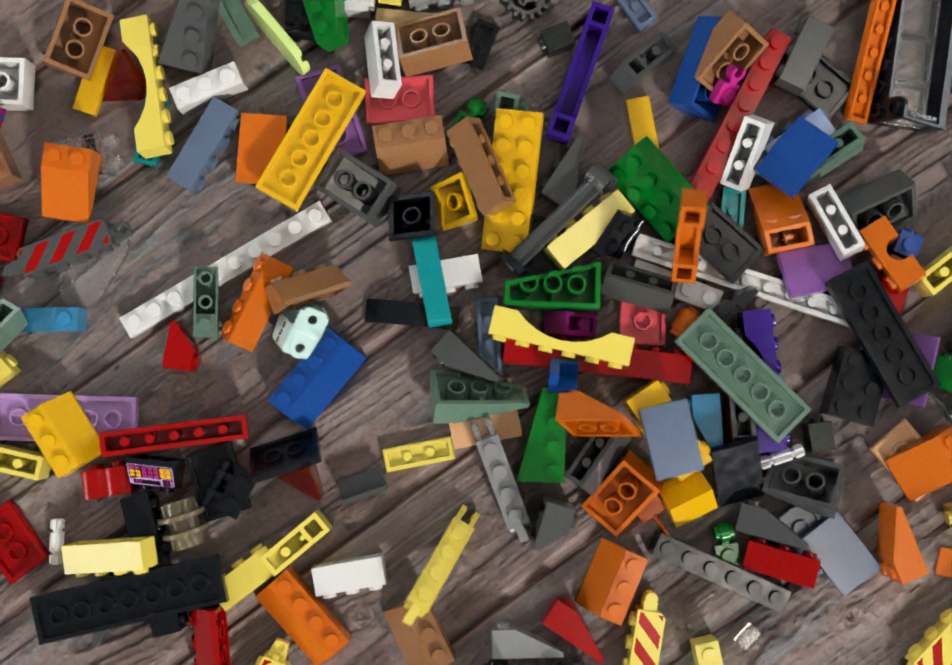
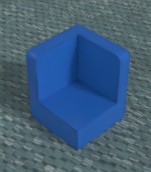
M551 358L548 392L568 393L570 390H577L579 361Z

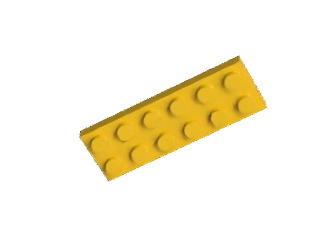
M325 68L255 188L298 212L367 91Z
M496 108L492 147L517 202L497 215H485L481 249L504 252L503 249L511 253L531 233L544 113Z

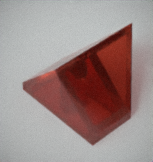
M122 49L113 65L102 101L143 100L147 94L146 78L126 50Z
M316 464L278 477L317 501L324 497Z

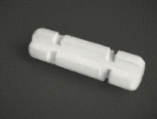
M798 443L792 445L790 449L787 447V450L775 451L770 453L769 456L767 454L760 456L761 468L767 469L773 464L776 466L791 461L794 457L805 456V450L802 444Z
M54 518L50 521L52 532H50L49 551L52 553L49 555V563L51 565L63 563L61 546H64L65 532L62 531L65 528V520L63 518Z

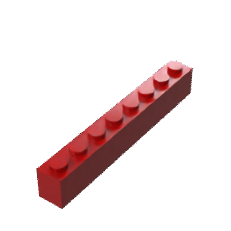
M772 27L763 37L769 45L746 70V74L739 84L741 86L730 106L727 107L689 181V184L694 189L707 190V203L725 170L744 116L754 114L792 39Z
M557 336V339L570 341L571 337ZM506 339V343L504 342L502 363L550 368L551 358L579 361V372L690 384L692 359L683 350L672 349V353H663V348L649 347V351L640 350V345H633L629 366H622V370L607 367L608 362L599 360L598 364L584 361V356L576 355L575 359L561 356L562 351L554 349L552 353L539 351V346L530 344L529 348L515 345L516 340ZM580 339V342L590 341V339Z

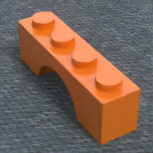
M682 188L672 261V282L695 284L702 228H704L707 210V190Z

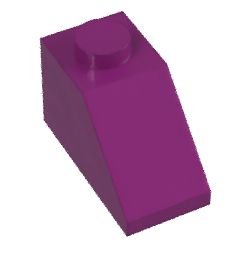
M545 311L544 334L596 337L597 314L574 311Z

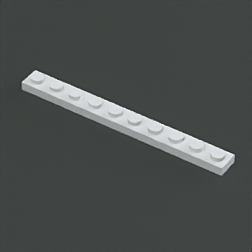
M318 201L207 267H218L220 288L253 269V263L257 257H260L261 253L273 257L328 225L332 220L322 203ZM194 274L120 317L119 319L130 338L137 337L193 304Z
M640 234L636 237L630 256L672 269L675 245ZM701 256L698 257L696 278L736 291L752 286L759 291L755 296L757 298L850 328L832 296L818 293L789 299L784 280L750 269H746L735 283L731 284Z

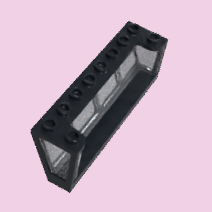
M897 0L871 104L869 124L924 133L945 130L952 81V0Z

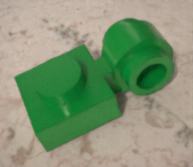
M473 97L466 107L469 113L467 114L460 110L448 130L465 117H479L482 119L489 109L486 106L487 103L480 98L476 99Z
M727 522L716 524V527L712 528L715 541L719 540L720 543L713 544L715 557L735 566L742 565L738 542L731 541V538L735 537L733 525L727 524Z

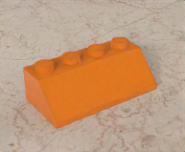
M291 565L255 596L314 665H320L331 658L349 642L352 636L319 596L316 597L312 588Z

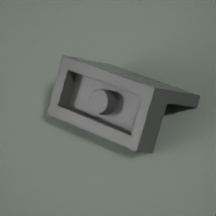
M381 465L336 481L342 497L341 505L385 491L389 487Z

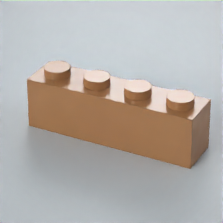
M465 117L447 130L449 143L457 155L458 164L464 171L468 187L473 192L477 201V208L481 211L482 215H497L517 202L481 119Z

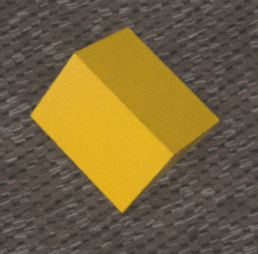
M460 172L430 187L431 192H435L441 203V225L443 231L478 221L464 172Z
M701 471L694 472L683 481L672 477L664 482L659 492L675 528L718 508L713 489Z

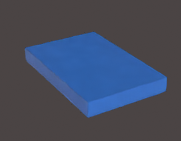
M799 116L755 168V173L793 199L838 146L839 142Z

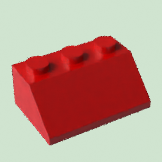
M220 604L192 610L189 616L191 626L194 625V635H192L191 642L192 648L196 649V658L193 665H231L227 611L225 612Z

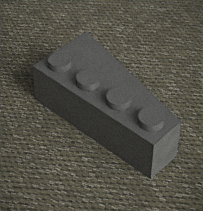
M179 0L157 63L200 74L212 69L219 0Z

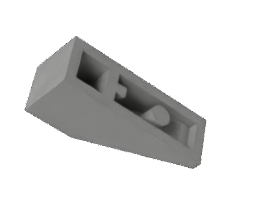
M508 621L496 622V625H491L492 659L563 657L561 646L521 627L510 625Z

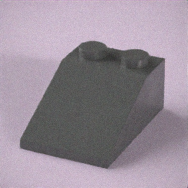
M339 147L313 185L314 188L376 228L389 209V197H395L401 191V188L394 181Z
M809 456L794 457L791 461L776 466L774 464L771 465L768 469L762 492L808 512L835 519L847 477L846 466Z

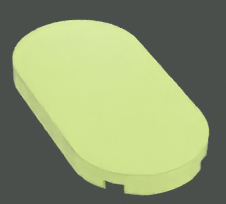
M245 0V7L255 23L300 75L310 71L308 61H302V52L262 3L259 0Z

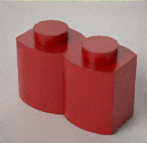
M125 460L110 462L111 467L102 468V464L87 466L88 471L81 472L84 499L90 500L136 492L135 484H129Z

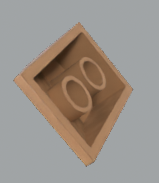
M729 9L713 28L694 78L712 92L718 79L725 78L726 69L730 64L737 68L741 66L747 70L769 43L746 21Z

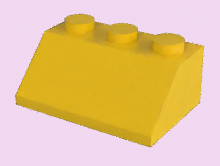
M72 391L51 399L21 416L22 421L58 478L69 476L101 455L99 434Z

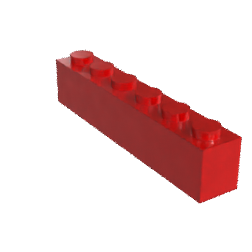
M247 414L104 431L99 433L101 457L246 439L250 437Z

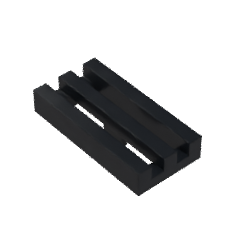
M478 18L469 40L471 49L481 26H484L485 29L473 55V60L462 63L469 64L471 67H476L478 70L483 71L500 27ZM491 29L493 30L492 35L489 39L485 52L479 63L477 62L478 56L481 52L488 32Z

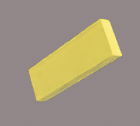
M451 436L382 449L387 472L455 459Z

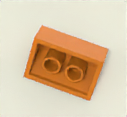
M601 537L575 603L597 616L621 626L647 565L648 558L641 553Z

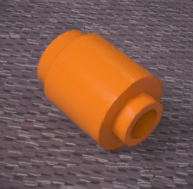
M691 306L687 309L682 307L670 326L672 328L669 333L678 338L701 313Z

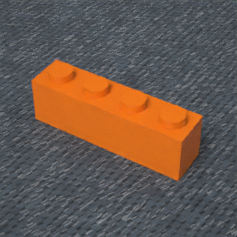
M261 253L260 257H257L253 263V271L250 277L243 284V292L240 298L233 304L229 320L222 327L221 337L232 344L253 352L272 313L265 288L271 284L270 280L276 277L283 276L284 279L289 278L293 267Z

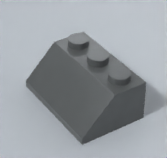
M900 169L839 197L858 232L884 215L894 229L917 218L916 183Z
M542 494L530 536L534 550H541L568 535L570 528H575L578 515L569 501Z

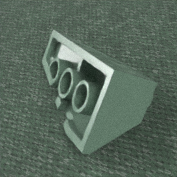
M430 370V411L432 423H459L529 407L530 403L524 386L503 381L492 383L484 381L482 377L476 375L474 378L463 376L461 371Z

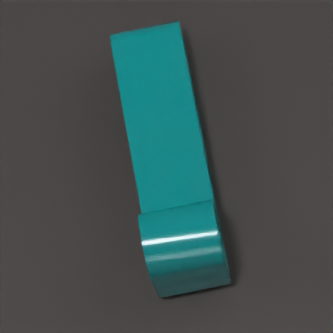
M436 236L412 239L429 328L453 324Z

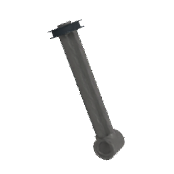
M601 163L594 164L585 174V182L511 253L503 249L504 253L502 255L498 253L505 266L512 273L523 278L521 276L523 273L528 274L523 267L597 195L603 196L607 194L616 184L617 177Z

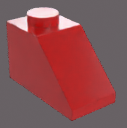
M170 321L162 367L195 372L201 363L200 349L181 322Z

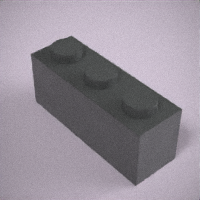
M810 15L803 22L799 21L793 32L796 37L793 43H789L784 53L786 58L783 63H779L774 73V76H776L774 85L797 96L804 92L834 27Z
M610 260L600 295L669 314L678 282H672L669 276Z
M590 437L565 474V477L575 486L593 496L632 438Z

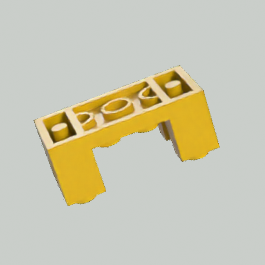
M649 380L620 401L645 436L639 409L668 403L671 401L669 397L671 392L663 381L660 383L658 380ZM697 439L704 466L712 461L709 455L710 448L705 441ZM694 472L676 476L673 478L679 481H683L685 478H687Z

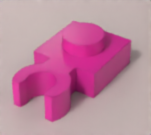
M730 64L726 69L725 78L718 79L708 99L716 104L730 106L741 87L738 81L745 76L746 70L741 66L737 68Z

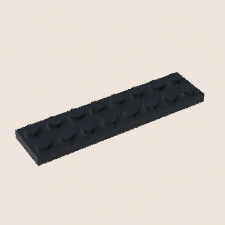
M218 553L149 569V572L143 574L131 573L35 595L29 599L39 645L225 603L229 601V595L220 554Z

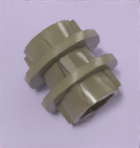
M194 496L179 498L167 502L160 507L163 517L157 520L158 525L167 524L169 529L168 533L162 535L163 541H170L173 551L185 550L205 542L206 535L204 530L210 527L208 521H199L198 514L204 512L205 507L203 505L197 506Z

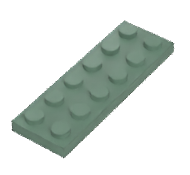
M707 308L674 341L775 443H779L812 410L710 308Z

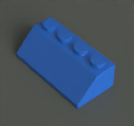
M698 16L668 103L682 113L715 123L721 105L713 103L708 99L711 91L695 79L694 76L712 30L722 17Z
M327 328L309 358L302 359L268 401L284 415L304 428L309 429L367 357L332 328Z

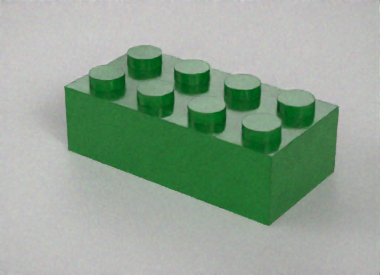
M646 136L621 157L609 171L617 177L616 185L668 243L676 236L682 188H694Z

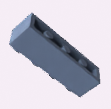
M213 96L166 177L194 194L198 190H202L206 183L205 177L209 171L214 170L218 163L217 157L220 152L228 147L230 135L240 127V112Z

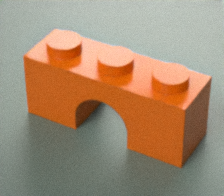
M885 215L859 231L866 244L863 250H869L873 256L871 259L873 265L878 271L883 270L887 276L885 281L891 290L896 289L898 293H901L925 278L926 272L913 254L903 260H895L888 255L886 247L897 240L899 234Z

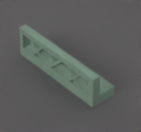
M219 0L218 11L240 48L260 37L240 0Z

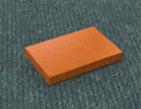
M241 113L236 183L257 184L288 132V116Z

